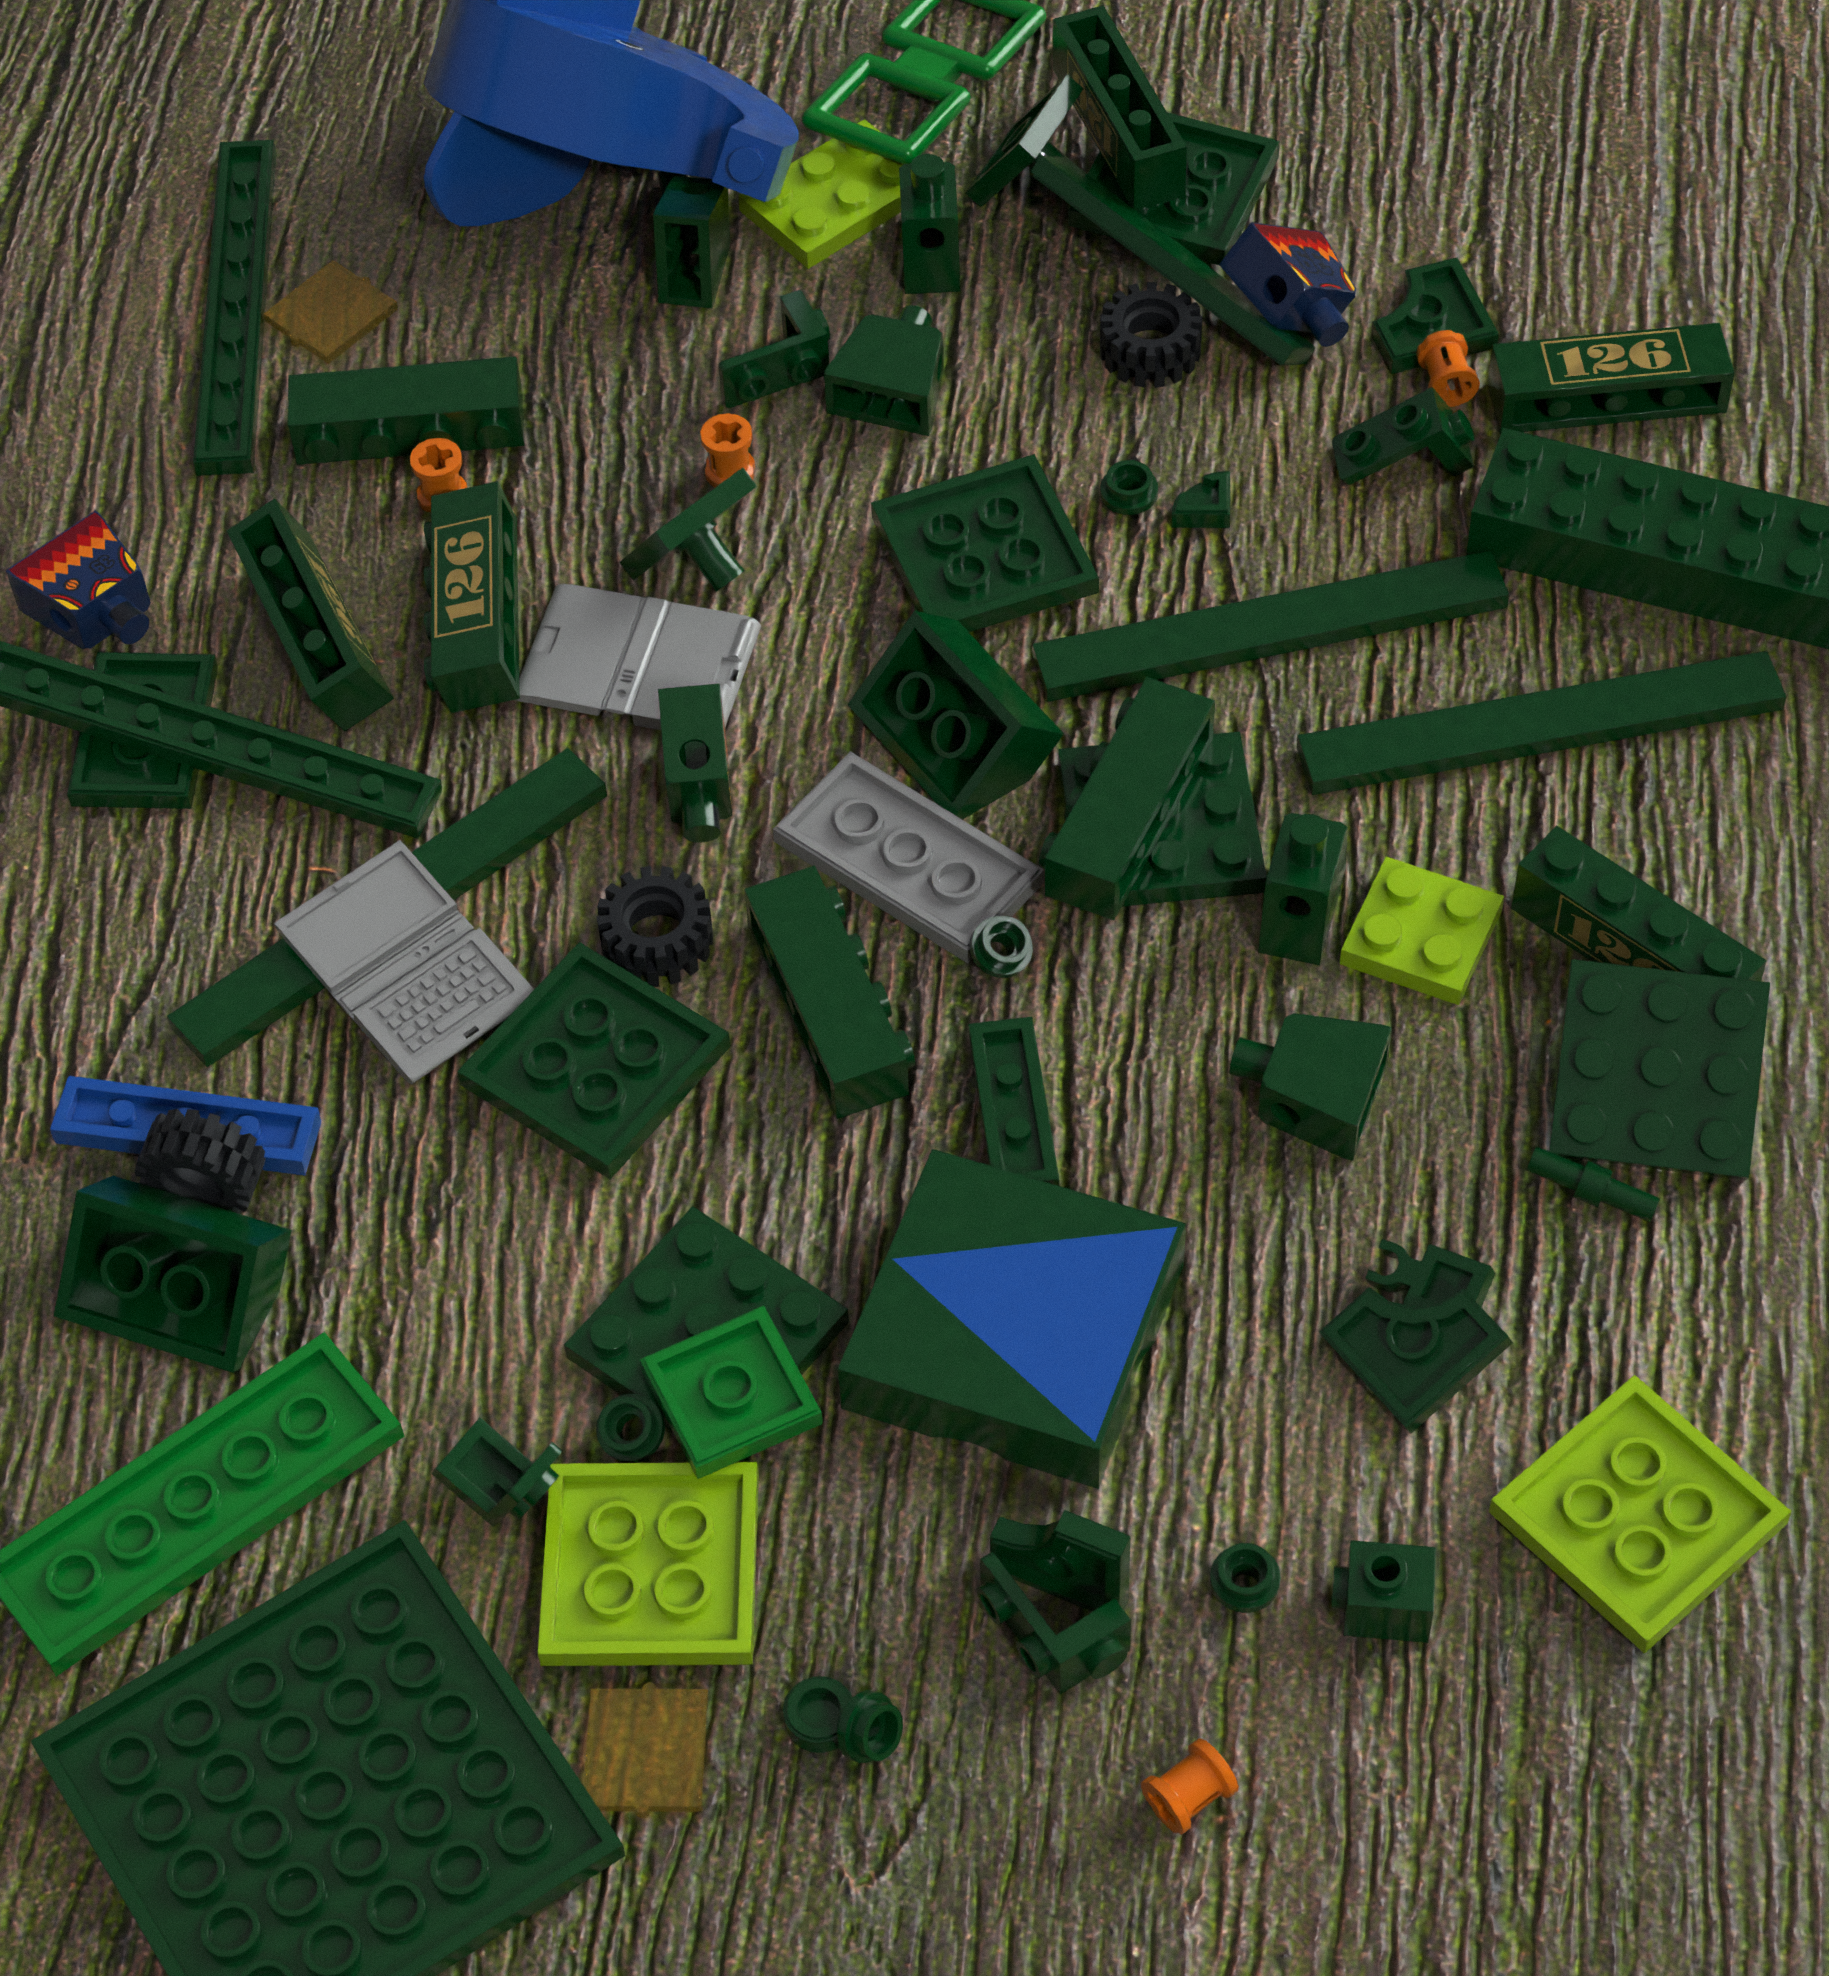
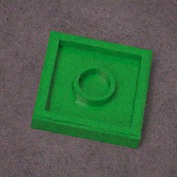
M764 1305L640 1359L642 1373L697 1479L823 1424L822 1412Z

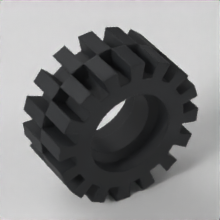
M1147 282V290L1140 291L1136 283L1128 286V296L1118 290L1112 295V303L1106 301L1104 304L1103 314H1100L1101 360H1105V368L1110 373L1118 370L1119 380L1126 383L1133 376L1135 377V386L1145 388L1146 379H1154L1155 388L1164 387L1165 377L1169 376L1173 383H1177L1182 380V372L1184 371L1190 375L1195 369V361L1199 362L1202 341L1200 307L1197 302L1191 304V297L1184 291L1176 297V286L1166 284L1164 291H1158L1157 282ZM1145 330H1156L1166 333L1168 336L1159 339H1144L1133 334Z
M651 866L641 867L642 878L635 880L630 871L621 875L622 888L611 883L605 889L606 899L600 898L597 906L599 916L596 917L602 954L605 958L640 979L642 975L647 976L648 984L653 987H659V976L668 975L670 985L681 982L679 970L684 969L692 976L699 970L697 959L706 962L710 955L709 945H713L714 936L709 899H706L705 890L701 884L697 883L693 886L692 876L683 871L675 880L672 867L662 866L660 876H652ZM650 916H668L679 922L678 927L673 931L658 937L640 936L631 930L637 922Z
M178 1109L168 1111L167 1116L160 1113L156 1116L155 1121L152 1122L136 1163L135 1175L141 1177L140 1184L240 1214L241 1211L245 1212L249 1207L266 1158H263L265 1151L262 1146H255L257 1139L251 1133L240 1135L241 1126L234 1122H230L225 1126L219 1123L220 1116L211 1113L205 1119L200 1117L198 1110L187 1109L184 1116Z

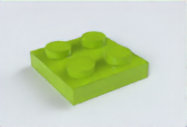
M1386 856L1341 949L1340 965L1460 1005L1500 917L1504 896Z

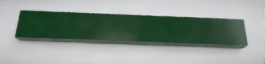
M274 140L220 142L193 457L197 476L254 473L277 155Z
M1490 550L1032 644V658L1046 700L1051 702L1143 683L1146 677L1158 680L1508 608L1509 592Z
M0 641L1 707L180 764H188L190 767L417 839H419L442 793L441 779Z
M1762 651L1300 734L1297 736V751L1311 794L1317 795L1784 710L1787 696L1768 652Z
M566 748L412 851V854L450 897L455 900L606 798V784L569 748ZM282 938L167 1015V1018L175 1034L206 1067H209L325 987Z

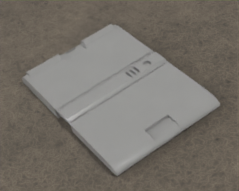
M559 584L555 586L519 677L520 699L516 701L599 716L601 709L622 715L630 714L633 716L635 726L661 730L658 689L720 683L726 727L761 629V624L754 618L736 613L674 603L653 597H640L572 584Z
M400 840L274 923L275 928L287 944L409 1084L415 1083L505 1021L534 990L482 929L478 928L475 930L457 910V903Z

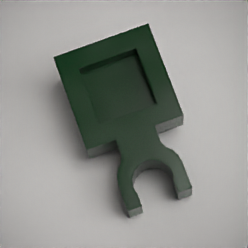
M1382 1239L1379 1249L1385 1256L1398 1259V1267L1395 1272L1386 1276L1368 1270L1365 1279L1370 1286L1386 1292L1393 1293L1408 1290L1404 1305L1417 1307L1440 1303L1465 1289L1482 1307L1496 1273L1490 1265L1432 1244L1428 1245L1422 1261L1412 1259L1402 1246Z

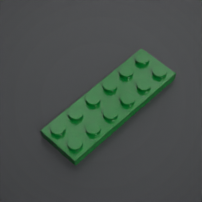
M323 1332L0 1550V1602L57 1677L405 1437L401 1423L327 1334Z

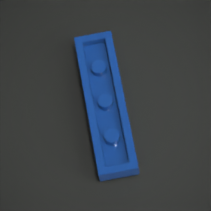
M68 1076L50 1131L56 1144L140 1154L152 1122L155 1121L157 1115L163 1113L167 1116L169 1110L178 1109L185 1116L187 1109L198 1110L201 1118L207 1119L209 1113L220 1116L219 1123L225 1126L230 1122L241 1126L240 1135L251 1133L257 1139L255 1146H262L265 1151L263 1158H266L262 1170L306 1176L322 1121L318 1107Z

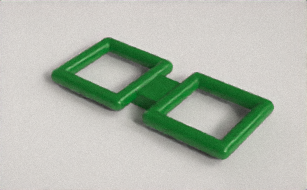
M912 0L882 32V40L885 45L904 53L895 62L867 52L860 54L802 114V124L809 130L903 165L911 164L912 160L922 155L969 104L971 99L970 92L965 87L954 84V82L962 73L983 81L992 79L1045 22L1046 11L1043 7L1025 0H960L1017 20L994 46L981 57L912 32L942 1ZM869 76L887 82L895 88L934 102H940L905 141L832 115Z

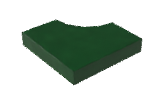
M1457 257L1405 270L1404 288L1406 296L1404 301L1391 314L1372 321L1371 336L1391 375L1420 368L1421 366L1416 356L1417 347L1428 335L1437 331L1452 330L1455 333L1462 334L1468 345L1467 355L1491 350L1492 344H1498L1499 339L1496 327ZM1442 347L1441 352L1443 358H1448L1446 348Z
M1368 1287L1319 1331L1329 1345L1410 1434L1513 1343L1509 1336L1465 1289L1440 1303L1413 1307L1390 1302Z
M1064 1510L1059 1521L1047 1525L1023 1524L999 1517L990 1535V1552L997 1556L1014 1580L1092 1612L1114 1598L1124 1610L1129 1600L1131 1536L1067 1510Z

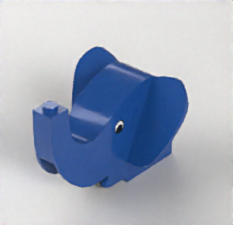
M449 0L423 83L435 100L455 111L440 134L426 163L424 184L431 204L439 215L458 226H482L515 219L559 201L568 195L582 179L590 159L623 166L713 179V183L767 202L778 197L781 193L799 140V131L792 118L778 104L741 79L707 62L708 57L634 27L633 23L640 0Z

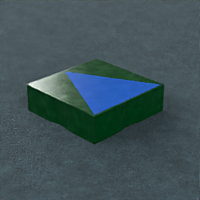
M932 1149L838 1367L841 1409L926 1436L969 1442L986 1448L1007 1461L1099 1489L1130 1408L1131 1388L1136 1371L1143 1357L1156 1340L1184 1266L1186 1223Z

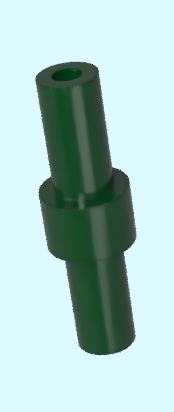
M1537 1146L1526 1170L1574 1190L1573 1198L1597 1208L1600 1202L1648 1222H1651L1660 1198L1611 1178L1612 1170L1588 1161L1585 1167Z

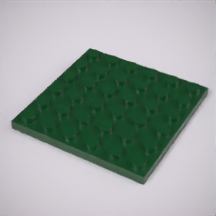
M406 1520L401 1521L31 1740L36 1753L167 1976H437L625 1857L622 1842Z

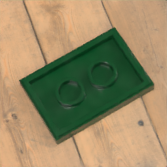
M97 652L94 670L211 707L218 664L215 654ZM80 732L67 795L71 807L192 809L199 769L190 767L188 764H180Z

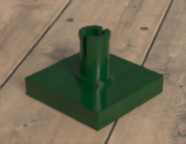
M1068 74L1011 126L965 194L982 207L1027 166L1032 170L1040 155L1065 157L1071 161L1048 140L1084 88Z
M742 467L654 532L623 558L620 564L634 581L677 549L679 553L685 550L711 584L714 591H719L745 570L713 528L717 525L715 520L749 494L757 485Z

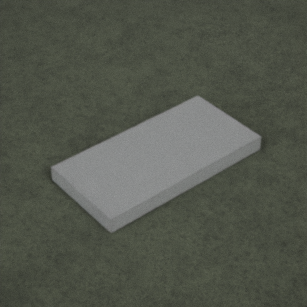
M851 751L773 828L775 843L808 864L815 865L818 870L967 964L972 960L969 944L971 935L976 927L983 920L990 917H1012L1044 883V869Z

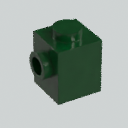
M1351 1540L1347 1567L1334 1566L1331 1608L1344 1609L1343 1636L1428 1643L1434 1614L1436 1547Z

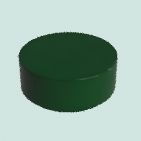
M824 1676L810 1677L797 1683L787 1694L783 1705L785 1728L790 1739L801 1749L814 1753H825L839 1748L837 1722L842 1709L853 1698L849 1690L841 1682Z

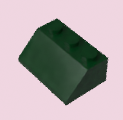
M914 611L847 704L939 806L962 820L1030 781L1064 735L1060 728L958 620Z
M113 1175L76 1192L54 1317L235 1373L240 1370L280 1292L292 1230Z

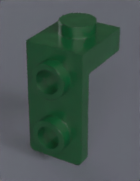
M801 289L780 296L783 337L785 340L719 363L721 398L727 408L755 401L761 397L824 376V372L830 364L828 341L830 340L829 326L820 308L813 310Z
M1433 387L1336 435L1332 439L1339 477L1346 485H1351L1425 447H1428L1454 477L1474 467L1469 443L1475 440V435L1468 418L1461 409L1453 412Z
M479 1417L431 1474L494 1528L508 1513L512 1514L517 1520H520L530 1507L532 1508L560 1476L550 1468V1465L563 1450L551 1442L531 1462Z
M990 1552L980 1559L981 1586L976 1589L978 1598L988 1616L996 1624L1000 1625L1006 1621L1019 1639L1016 1642L1017 1650L1026 1667L1036 1678L1040 1679L1046 1675L1061 1695L1090 1676L1093 1679L1107 1676L1123 1663L1127 1653L1130 1651L1131 1619L1115 1598L1055 1635L997 1556Z

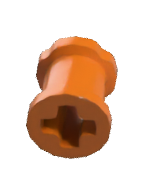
M1443 330L1428 335L1417 347L1416 356L1420 366L1428 371L1430 377L1428 389L1433 387L1449 407H1455L1468 402L1476 395L1479 390L1480 381L1476 371L1467 364L1465 357L1468 353V345L1464 336L1452 330ZM1442 347L1446 348L1448 358H1443L1441 352ZM1447 380H1453L1455 386L1454 390H1451L1449 388Z
M730 413L718 414L709 418L703 424L700 431L702 446L709 455L706 459L705 467L706 480L711 486L717 487L742 467L753 480L755 461L748 452V448L753 440L752 428L749 422L739 415Z
M433 438L419 443L412 450L410 464L412 472L420 479V485L416 493L418 504L424 511L431 512V496L467 488L466 481L459 475L463 461L461 450L456 443L448 439Z
M1201 1738L1188 1746V1756L1162 1776L1150 1775L1141 1782L1143 1795L1154 1813L1175 1834L1179 1833L1182 1835L1191 1828L1190 1819L1219 1796L1227 1799L1238 1792L1239 1786L1230 1766L1210 1743Z

